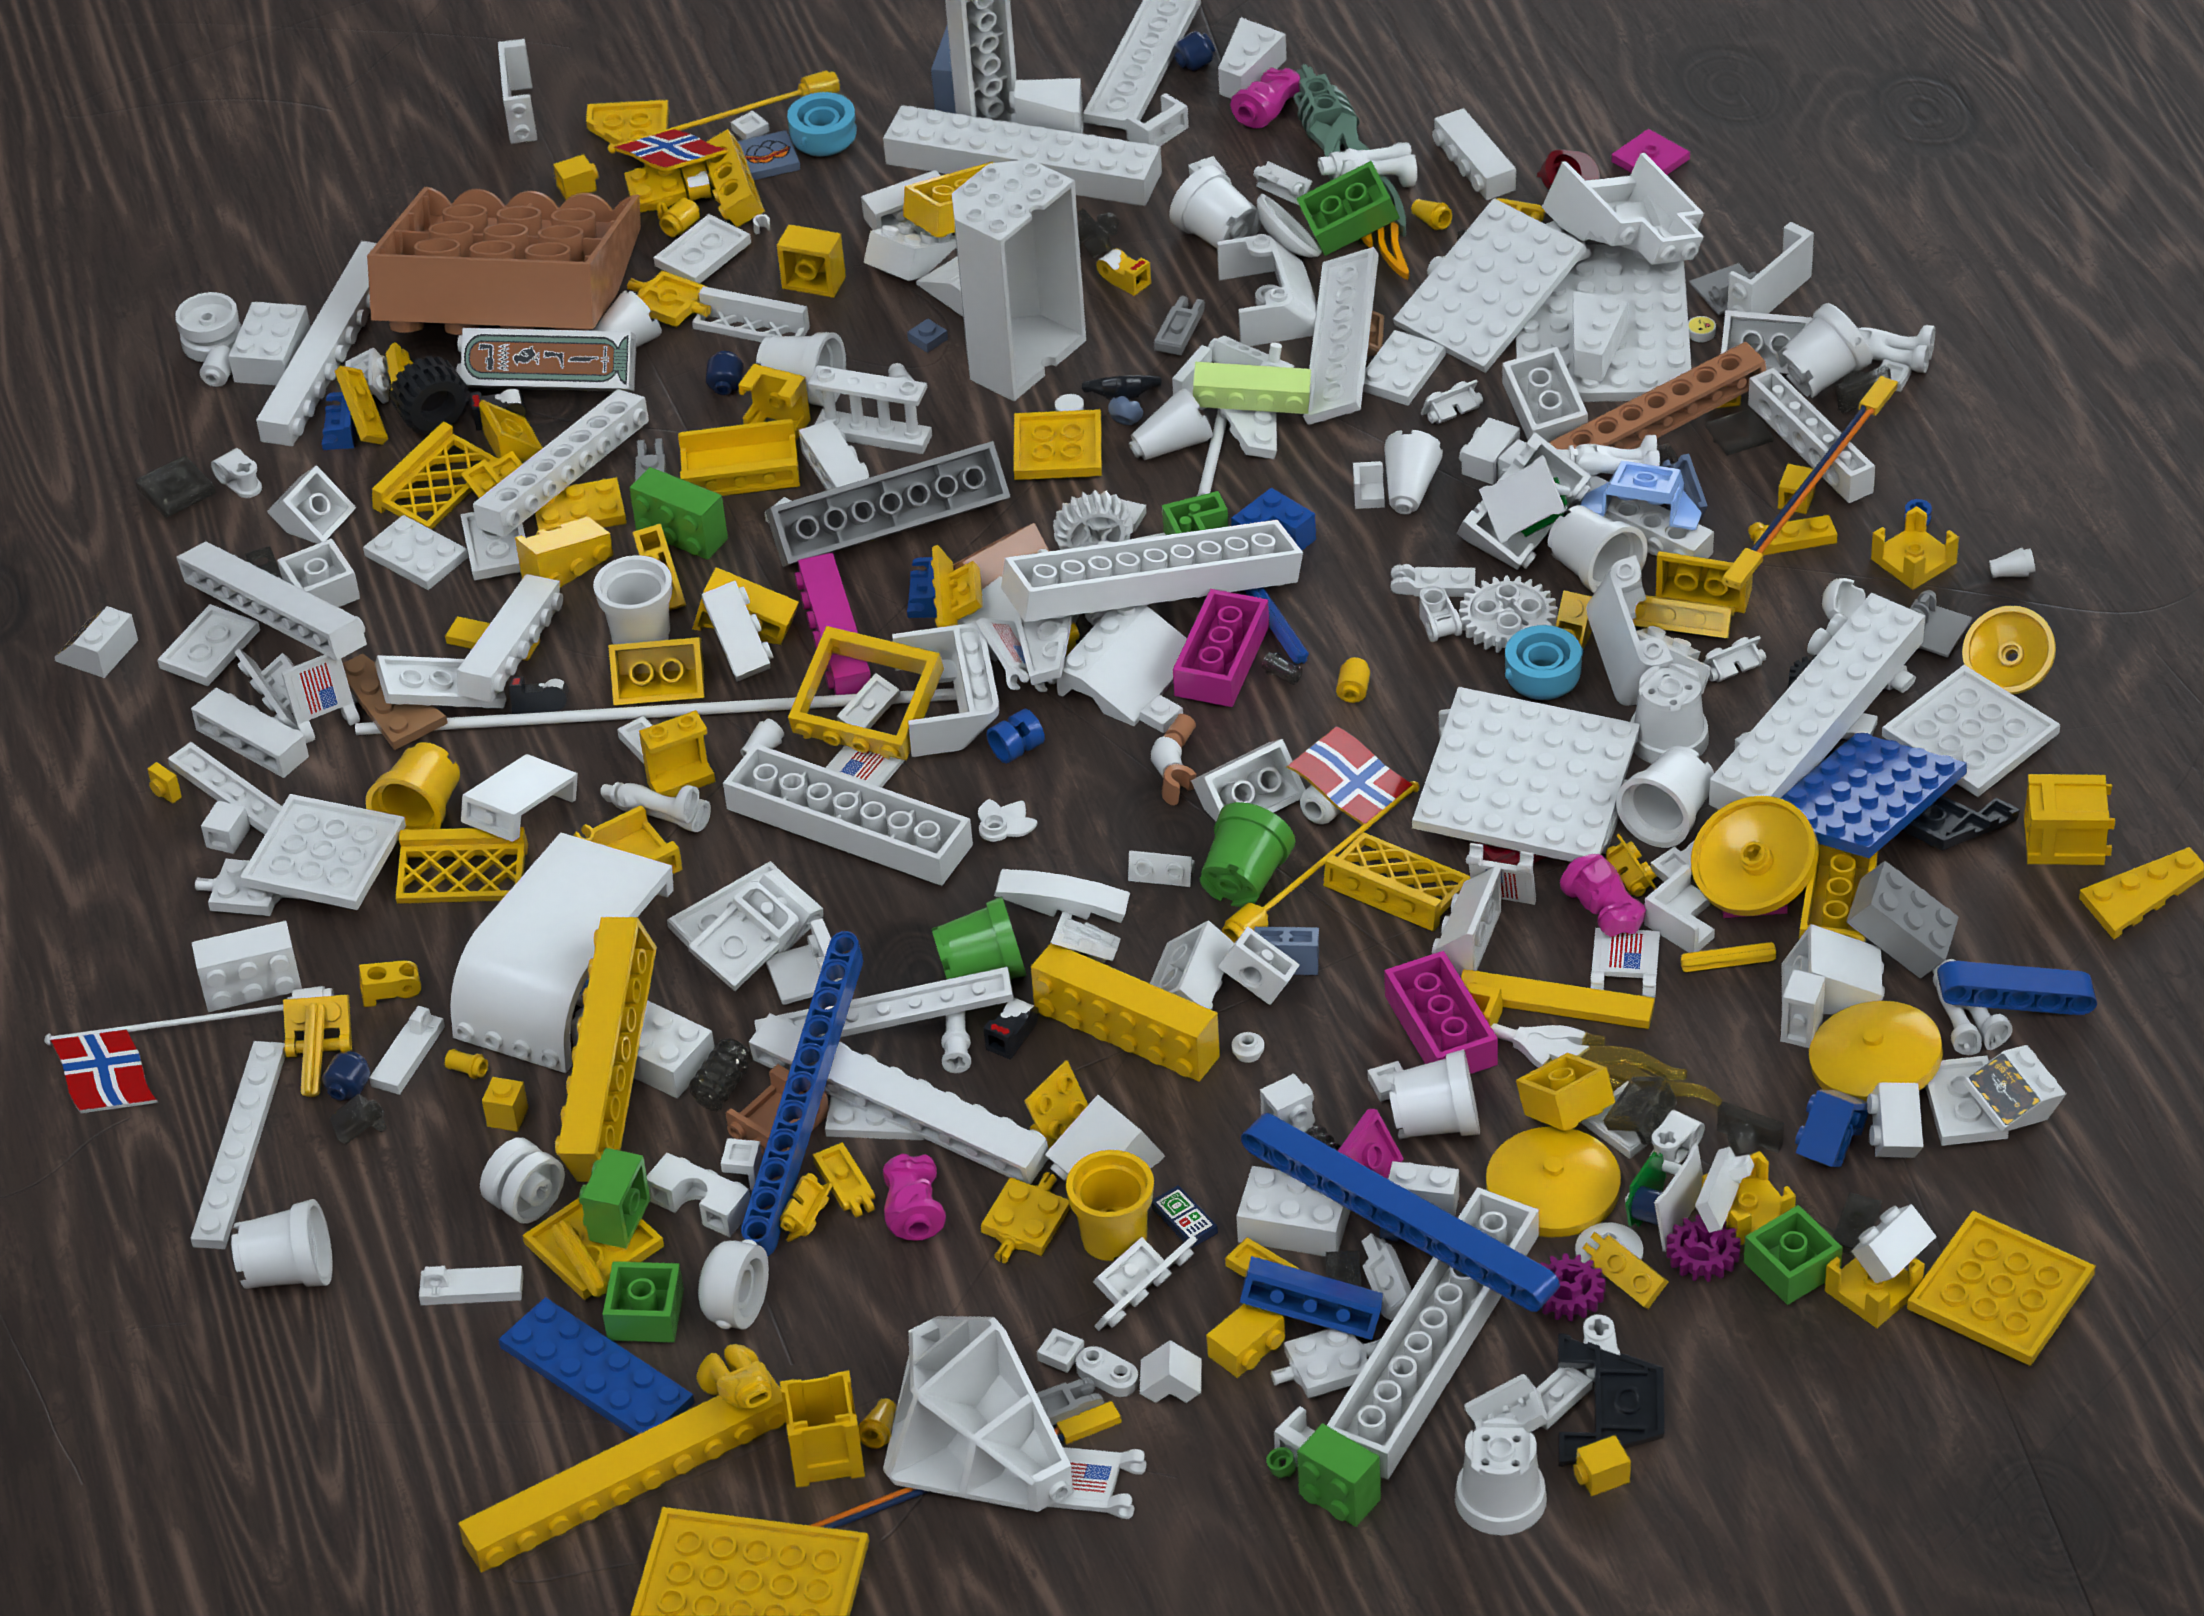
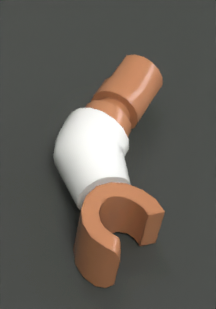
M1179 714L1174 723L1169 726L1165 735L1155 741L1151 750V762L1163 777L1162 798L1170 805L1178 804L1180 786L1185 787L1188 791L1194 789L1191 780L1195 779L1197 775L1194 770L1184 766L1181 761L1182 747L1196 727L1195 721L1187 714Z

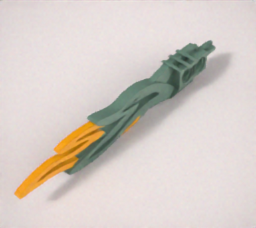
M1307 64L1301 65V69L1296 71L1301 78L1299 80L1300 92L1294 95V100L1298 106V118L1302 122L1308 138H1312L1322 148L1324 157H1329V154L1333 152H1340L1342 144H1344L1345 150L1349 148L1357 151L1370 150L1358 139L1357 127L1360 122L1347 96L1338 90L1335 85L1330 84L1326 74L1315 75L1312 67H1308ZM1328 175L1331 181L1334 180L1332 175ZM1380 175L1400 218L1390 223L1394 257L1386 246L1384 227L1377 230L1379 250L1387 264L1399 276L1408 280L1409 269L1398 240V234L1406 236V216L1403 204L1392 183L1384 175ZM1371 233L1361 238L1369 248L1373 247Z

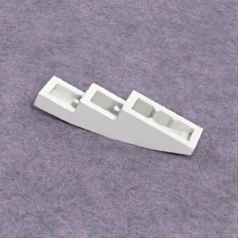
M1002 869L994 896H1002L1007 901L1054 917L1058 909L1085 920L1088 919L1091 913L1121 923L1125 916L1130 892L1067 875Z

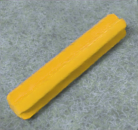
M1773 942L1689 952L1681 955L1680 963L1683 972H1694L1770 962L1776 959V948Z
M316 1003L306 1007L300 1091L306 1097H316L319 1095L321 1085L325 1007Z
M566 1220L555 1223L552 1227L554 1237L591 1294L595 1297L606 1294L608 1288L607 1280L570 1223Z

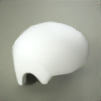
M1837 578L1826 587L1822 597V609L1829 620L1837 613H1841L1849 619L1866 599L1864 590L1852 584L1854 580Z

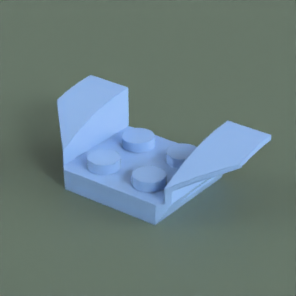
M1621 461L1611 480L1588 492L1580 504L1602 516H1605L1612 496H1617L1619 499L1626 501L1634 499L1645 500L1652 505L1671 504L1669 526L1696 530L1701 518V511L1684 491V481L1680 469Z

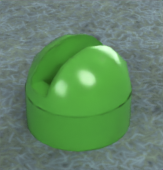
M1276 1448L1267 1456L1266 1463L1268 1468L1277 1478L1289 1477L1295 1472L1296 1459L1289 1448ZM1286 1459V1465L1282 1466L1281 1460Z

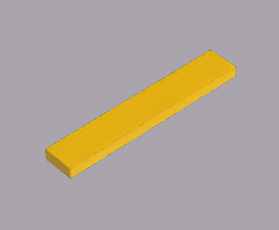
M1463 969L1461 979L1467 988L1470 982L1501 988L1503 1007L1649 1029L1655 1006V998L1466 969Z

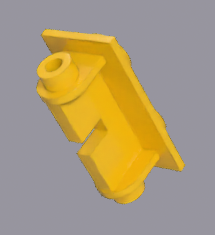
M1617 834L1616 836L1621 843L1617 846H1610L1606 850V860L1615 867L1627 891L1631 895L1639 897L1645 893L1646 888L1652 886L1654 890L1657 889L1652 882L1657 876L1646 861L1642 864L1639 863L1637 859L1642 857L1634 843L1630 841L1626 844L1620 834Z
M811 1173L800 1178L792 1194L799 1202L794 1198L790 1199L780 1216L781 1228L790 1231L786 1239L788 1242L800 1236L805 1237L813 1231L816 1226L815 1218L819 1211L828 1203L829 1197L827 1195L834 1183L829 1182L822 1186L817 1182L818 1178Z

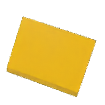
M480 401L479 409L484 435L498 459L513 451L519 460L524 462L543 448L525 417L487 401Z

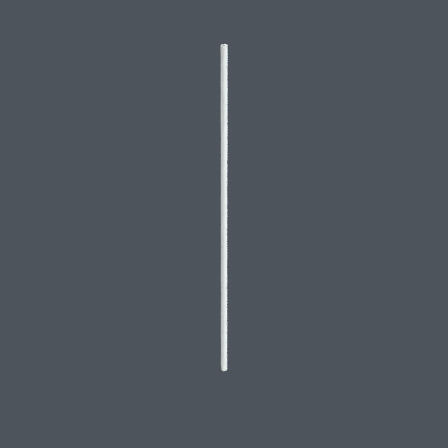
M955 688L936 689L931 702L957 700ZM915 690L900 691V696L893 704L910 703ZM856 694L814 696L809 709L845 707ZM796 697L447 718L448 724L434 731L638 719L642 716L645 718L677 717L695 710L699 715L791 710ZM374 722L355 724L356 735L382 734Z

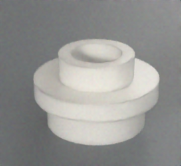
M1241 1033L1233 1039L1232 1051L1238 1060L1245 1063L1254 1062L1260 1058L1264 1051V1040L1256 1033Z

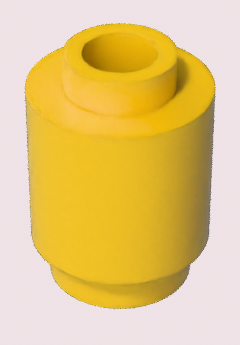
M681 198L662 215L660 227L663 232L670 237L682 235L700 218L697 204L686 198Z
M1354 657L1346 660L1341 666L1336 693L1342 700L1356 703L1366 697L1370 679V669L1366 661Z

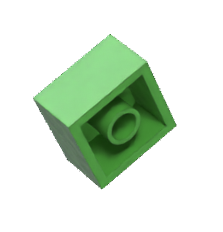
M605 1148L600 1160L594 1162L591 1178L587 1185L584 1184L579 1194V1203L582 1204L584 1211L583 1224L587 1227L589 1241L627 1249L651 1200L643 1155Z
M1797 1205L1745 1236L1744 1263L1788 1305L1825 1283L1826 1265L1834 1258H1840L1841 1269L1843 1247L1806 1211Z
M612 1262L603 1309V1320L607 1338L617 1341L675 1342L684 1293L679 1263Z
M1323 1423L1297 1450L1299 1494L1307 1502L1321 1506L1336 1519L1346 1521L1356 1527L1381 1500L1380 1456Z

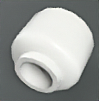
M1313 785L1308 787L1301 795L1300 807L1303 814L1316 824L1329 823L1342 812Z

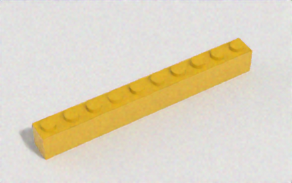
M771 1376V1399L749 1409L735 1407L718 1395L458 1523L463 1545L482 1573L492 1567L503 1564L506 1560L524 1551L532 1550L537 1545L555 1536L564 1534L569 1529L587 1520L595 1519L599 1514L618 1505H623L630 1499L648 1490L655 1489L678 1475L686 1474L693 1468L711 1459H716L723 1453L741 1444L749 1443L755 1437L772 1429H777L786 1423L781 1388Z

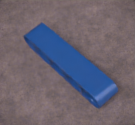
M1949 961L1942 964L1937 970L1942 998L1944 1002L1951 1005L2070 1015H2085L2092 1012L2097 1006L2091 977L2088 973L2082 971L1965 961Z

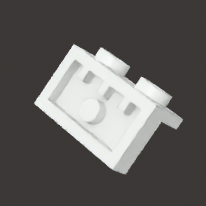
M373 347L346 361V367L363 371L372 395L374 394L383 404L389 401L390 376L385 356H381Z

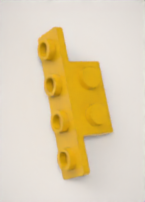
M935 545L932 547L933 559L931 560V566L934 570L932 583L935 588L936 597L934 598V605L937 610L935 623L937 628L958 625L959 619L973 614L983 607L980 568L974 561H971L954 570L952 560L939 545Z

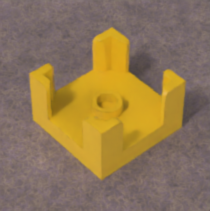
M753 364L738 384L739 394L744 395L746 391L751 390L753 404L743 417V424L764 422L766 418L775 420L792 419L797 440L800 436L799 430L805 428L810 422L805 376Z
M1918 506L1906 513L1905 530L1885 542V528L1881 527L1874 531L1872 536L1871 560L1912 590L1957 563L1959 536L1950 530L1946 532L1945 545L1927 533V514Z
M1761 1151L1750 1155L1755 1166L1752 1169L1751 1175L1743 1178L1739 1184L1738 1191L1725 1220L1727 1221L1726 1230L1730 1228L1736 1229V1238H1740V1246L1745 1244L1746 1235L1794 1208L1796 1204V1195L1789 1186L1784 1187V1193L1781 1196L1768 1180L1769 1162ZM1708 1174L1702 1176V1187Z
M1836 1257L1826 1265L1825 1292L1875 1328H1878L1907 1304L1908 1299L1923 1280L1925 1264L1914 1258L1909 1263L1908 1271L1903 1268L1894 1278L1875 1283L1856 1257L1842 1269H1840V1258Z

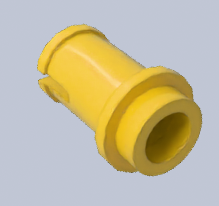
M450 1049L445 1057V1067L466 1073L470 1078L477 1079L478 1077L482 1078L485 1076L488 1070V1060L479 1053L471 1055L456 1049Z

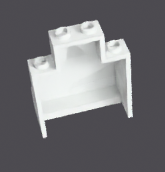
M1640 153L1630 176L1585 181L1567 162H1562L1542 206L1545 212L1561 228L1581 241L1585 242L1590 239L1609 244L1610 246L1620 245L1624 248L1638 251L1652 265L1693 259L1704 237L1698 231L1699 223L1704 213L1645 153Z

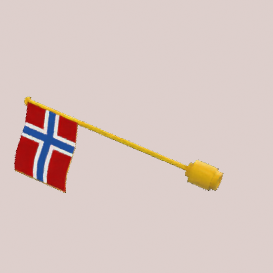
M827 70L801 78V84H798V90L616 145L610 143L608 151L612 154L617 151L632 156L653 168L663 171H670L728 153V149L711 145L692 134L682 132V130L799 95L803 97L818 92L837 93L840 91L839 80L834 71L828 72Z
M1337 726L1287 765L1286 768L1306 779L1336 808L1362 826L1265 906L1261 907L1253 903L1244 905L1225 921L1222 932L1235 943L1247 927L1253 931L1255 927H1268V915L1266 913L1268 910L1320 869L1331 855H1337L1409 794L1418 792L1420 789L1419 783L1407 781L1385 766L1358 739Z

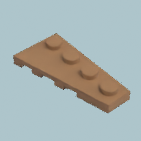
M363 653L343 663L351 693L394 750L448 724L446 715L433 705H397L386 703L375 662Z

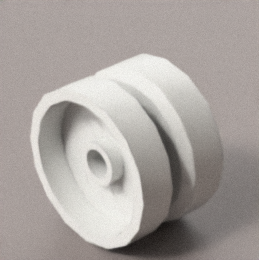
M208 292L192 296L180 304L175 313L182 349L189 358L196 361L204 362L209 351L218 345H224L232 349L241 329L236 303L231 297L222 293Z
M516 1137L505 1142L488 1160L481 1175V1196L498 1209H503L506 1214L519 1223H531L543 1216L557 1200L564 1183V1167L556 1158L547 1152H542L535 1144L525 1138Z

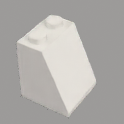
M1080 78L1015 80V90L1010 91L1009 94L1010 108H1015V113H1011V122L1083 134L1084 121Z
M1810 924L1782 962V1001L1794 970L1825 977L1823 1014L1834 1015L1856 1004L1882 1001L1884 997L1885 987L1882 986L1884 963L1881 960V948Z
M1099 1095L1092 1100L1045 1154L1054 1163L1050 1169L1064 1181H1066L1071 1168L1080 1159L1102 1150H1121L1132 1153L1144 1160L1150 1168L1165 1157L1142 1130Z

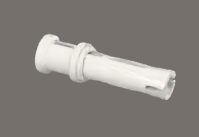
M965 1011L946 1015V1032L941 1039L942 1047L945 1049V1054L942 1057V1066L951 1073H962L971 1065V1057L968 1054L971 1040L965 1031Z

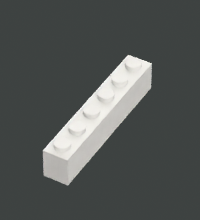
M530 574L524 576L457 669V692L459 696L492 703L497 694L504 690L506 681L511 675L515 674L518 664L527 657L533 643L538 642L540 633L545 627L549 626L554 613L561 609L563 594L560 593V581Z

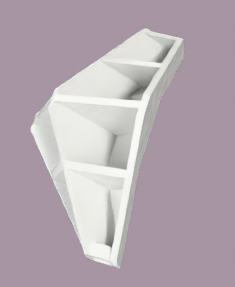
M937 1316L908 1331L909 1356L883 1467L884 1473L894 1485L1036 1512L1055 1502L1064 1500L1073 1493L1072 1467L1006 1330L995 1317Z

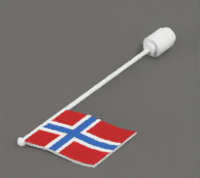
M324 986L293 990L292 997H287V999L334 996L332 988L325 989ZM283 1004L51 1036L49 1033L45 1036L44 1041L48 1046L53 1045L63 1064L70 1097L80 1113L158 1103L146 1083L139 1052L128 1032L283 1011Z

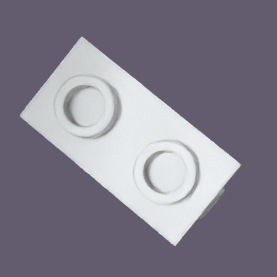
M1267 161L1266 166H1258L1254 170V176L1258 181L1257 187L1297 205L1299 203L1296 198L1308 193L1313 182Z
M1473 380L1468 383L1462 381L1454 385L1451 390L1443 393L1438 391L1429 395L1426 398L1421 414H1427L1430 423L1440 424L1457 416L1453 408L1455 406L1461 415L1479 408L1480 404L1483 403V398L1479 392H1474L1478 381Z
M1757 636L1752 639L1744 637L1734 642L1732 647L1724 650L1716 648L1707 653L1703 663L1711 667L1710 681L1721 682L1737 675L1738 670L1734 665L1736 663L1739 665L1742 673L1761 666L1762 662L1766 660L1765 652L1762 649L1758 650L1756 647L1761 637Z
M1129 851L1128 881L1190 887L1191 873L1194 872L1195 861L1190 856Z

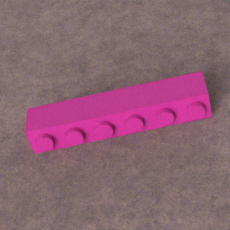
M833 553L799 559V572L794 573L797 589H803L804 591L800 592L803 609H809L806 612L809 628L816 630L812 632L815 648L817 649L826 626L858 633ZM832 653L826 668L828 671L825 672L828 689L834 688L835 695L857 694L871 679L867 661Z

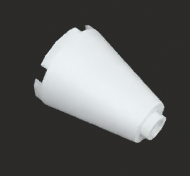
M627 290L619 295L594 329H592V331L632 332L636 335V347L657 338L662 332L657 319L653 322L648 315L651 310L634 292H627Z
M1186 388L1178 390L1131 434L1132 441L1129 442V446L1137 458L1142 456L1144 460H1148L1208 441V439L1213 437L1212 429L1206 416L1201 415L1198 410L1199 404Z
M1403 430L1396 431L1389 435L1385 441L1384 451L1389 504L1400 514H1409L1418 509L1443 456V449H1440L1438 439L1419 430H1412L1411 434L1403 435Z

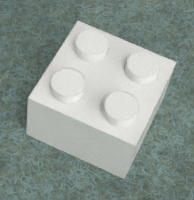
M332 538L277 559L282 580L336 607L360 599L355 572Z

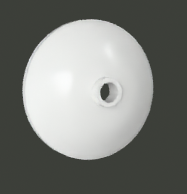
M1264 194L1257 198L1260 221L1270 237L1295 255L1318 257L1322 253V249L1315 239L1284 208Z

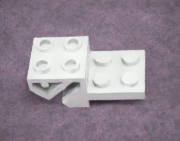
M774 869L763 874L759 882L751 881L733 897V903L688 946L690 953L730 988L736 991L773 954L788 951L811 928L810 921L823 917V908L780 870Z

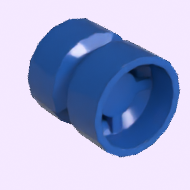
M1026 708L1011 715L1007 721H1001L987 730V740L992 751L999 760L1006 764L1022 756L1024 750L1030 751L1044 743L1045 740L1044 731L1039 720Z

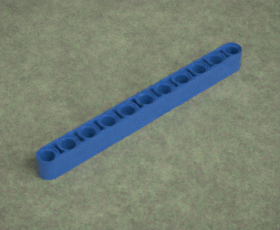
M848 931L836 933L829 942L741 1227L744 1240L748 1239L756 1242L757 1245L764 1248L767 1256H770L775 1251L782 1231L780 1216L788 1201L792 1198L863 965L864 957L857 937ZM812 1062H817V1063H815L814 1065L807 1066L808 1064H810V1063H812ZM808 1090L804 1094H799L801 1091ZM794 1119H799L797 1122L789 1123ZM791 1147L785 1152H780L784 1148ZM777 1176H782L780 1179L776 1181H771ZM768 1205H774L770 1209L763 1210ZM765 1234L762 1238L754 1239L757 1235Z
M1263 1113L1241 1135V1142L1244 1148L1252 1155L1529 1311H1539L1560 1287L1557 1276L1545 1266L1270 1113Z

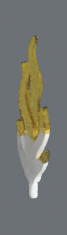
M1495 1023L1491 1026L1497 1038L1513 1042V1048L1521 1051L1538 1068L1568 1052L1607 1067L1613 1092L1622 1085L1618 1080L1629 1081L1640 1090L1653 1096H1696L1718 1107L1723 1106L1722 1099L1706 1087L1699 1084L1659 1079L1643 1072L1639 1068L1670 1080L1686 1079V1069L1673 1068L1642 1051L1632 1048L1604 1046V1036L1586 1033L1561 1025L1519 1027L1518 1030Z

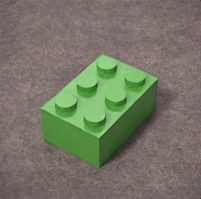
M1372 160L1296 198L1325 256L1400 218Z
M649 467L629 487L636 531L661 523L668 545L675 546L707 560L728 539L722 495L652 467Z

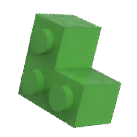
M1218 491L1162 505L1163 532L1166 535L1229 527L1228 509Z

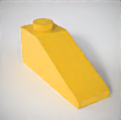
M661 523L632 532L639 555L661 561L671 572L672 596L669 601V610L686 606Z

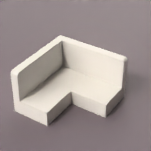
M1684 865L1645 898L1646 914L1644 925L1653 931H1660L1661 936L1685 951L1697 952L1714 939L1715 929L1696 918L1710 906V902L1698 888L1691 885V868Z

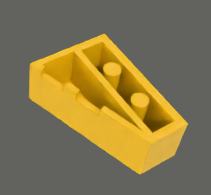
M590 517L560 524L556 530H538L536 535L525 538L522 535L514 537L522 579L526 574L558 580L560 581V588L614 555L610 533Z
M716 567L703 593L732 581H736L738 588L744 586L750 603L746 605L750 616L756 614L762 631L757 632L761 642L767 641V643L781 645L794 619L799 602ZM701 598L692 629L699 631L703 627L714 629Z

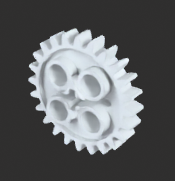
M1507 575L1504 577V581L1501 582L1496 577H1493L1492 584L1483 580L1481 581V588L1472 586V593H1465L1464 600L1460 601L1459 616L1462 630H1466L1467 638L1474 637L1475 645L1484 642L1485 650L1495 646V650L1498 653L1502 647H1506L1509 639L1522 629L1536 625L1556 626L1558 608L1556 607L1555 598H1551L1550 591H1543L1542 584L1533 587L1532 579L1521 583L1520 576L1515 581H1510Z

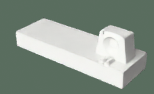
M417 1006L407 1024L400 1031L369 1077L371 1087L400 1095L445 1028L443 1018L431 1015L428 1008Z
M1731 1147L1718 1150L1695 1204L1709 1233L1722 1230L1739 1184L1743 1178L1751 1175L1752 1169L1755 1166L1750 1155L1735 1157Z
M426 1266L425 1270L421 1271L420 1304L437 1305L522 1300V1266L465 1269Z

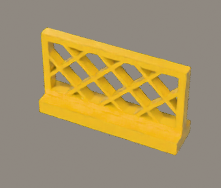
M443 421L372 488V507L380 513L387 509L399 517L405 515L432 530L472 491L467 483L453 485L452 478L462 477L461 473L471 468L470 461L486 459L491 464L498 460V458L453 434V426ZM455 445L464 450V454L448 455L447 451ZM466 462L467 469L451 470L450 463ZM436 464H445L446 471L430 472V467ZM448 479L449 486L433 487L432 480ZM428 480V488L412 489L414 482ZM451 494L452 498L449 501H435V495ZM431 496L432 503L415 504L414 497ZM410 497L411 505H398L394 503L398 498ZM433 511L434 515L426 521L417 516V512Z
M520 827V837L513 842L478 828L400 830L399 843L401 848L396 902L397 904L501 901L510 890H500L497 885L507 877L516 884L524 875L525 855L528 853V841L524 827ZM504 855H517V860L508 867L499 861ZM473 856H485L487 858L477 868L468 862ZM422 857L426 860L414 870L407 864L408 858ZM442 857H454L456 859L446 869L437 863ZM494 864L502 872L490 881L482 873ZM463 865L471 873L461 881H458L451 874ZM432 866L439 874L427 882L420 875ZM476 878L485 884L478 891H469L466 888ZM444 879H447L454 885L447 892H438L435 889ZM413 880L418 881L423 886L416 893H404L405 887Z
M1363 832L1338 857L1331 855L1325 861L1323 886L1430 931H1434L1440 924V916L1451 906L1454 894H1459L1464 882L1471 878L1467 874ZM1366 845L1376 849V851L1362 852L1361 848ZM1398 858L1404 862L1389 863L1388 859ZM1381 860L1382 864L1367 865L1366 861ZM1353 862H1359L1360 866L1354 864ZM1425 869L1431 873L1416 874L1415 870ZM1408 871L1409 873L1407 876L1395 877L1393 872ZM1386 873L1388 878L1380 874ZM1442 881H1454L1458 884L1444 886ZM1435 882L1437 887L1422 888L1421 886L1423 883ZM1413 884H1414L1415 889L1412 888V887H1409V886H1407V885H1413ZM1435 896H1441L1442 900L1436 898Z

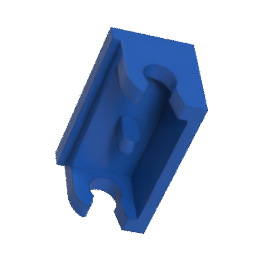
M342 392L330 393L326 396V401L336 400L341 404L325 407L326 415L322 432V449L354 448L356 427Z
M919 557L912 561V566H924L927 569L910 571L908 618H937V610L934 605V598H936L935 588L932 583L934 570L931 566V560L933 557Z

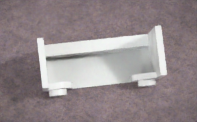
M1265 234L1217 242L1219 280L1275 271L1280 286L1266 292L1264 297L1265 305L1239 309L1240 343L1254 346L1314 336L1317 301L1301 259L1272 237Z
M968 623L892 634L893 642L940 653L944 670L939 683L953 681L959 708L958 714L908 720L911 756L917 757L959 751L966 748L999 714V700L987 641L977 624Z

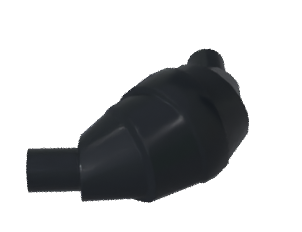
M1152 375L1104 377L1084 381L1082 383V390L1085 393L1094 392L1106 397L1107 400H1112L1113 397L1125 396L1130 401V399L1139 397L1140 394L1151 387H1160L1162 380L1160 376Z

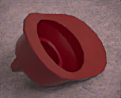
M1561 149L1553 150L1549 153L1541 167V171L1537 173V178H1541L1548 190H1550L1562 162H1567L1585 181L1598 180L1600 177L1597 164L1588 154Z

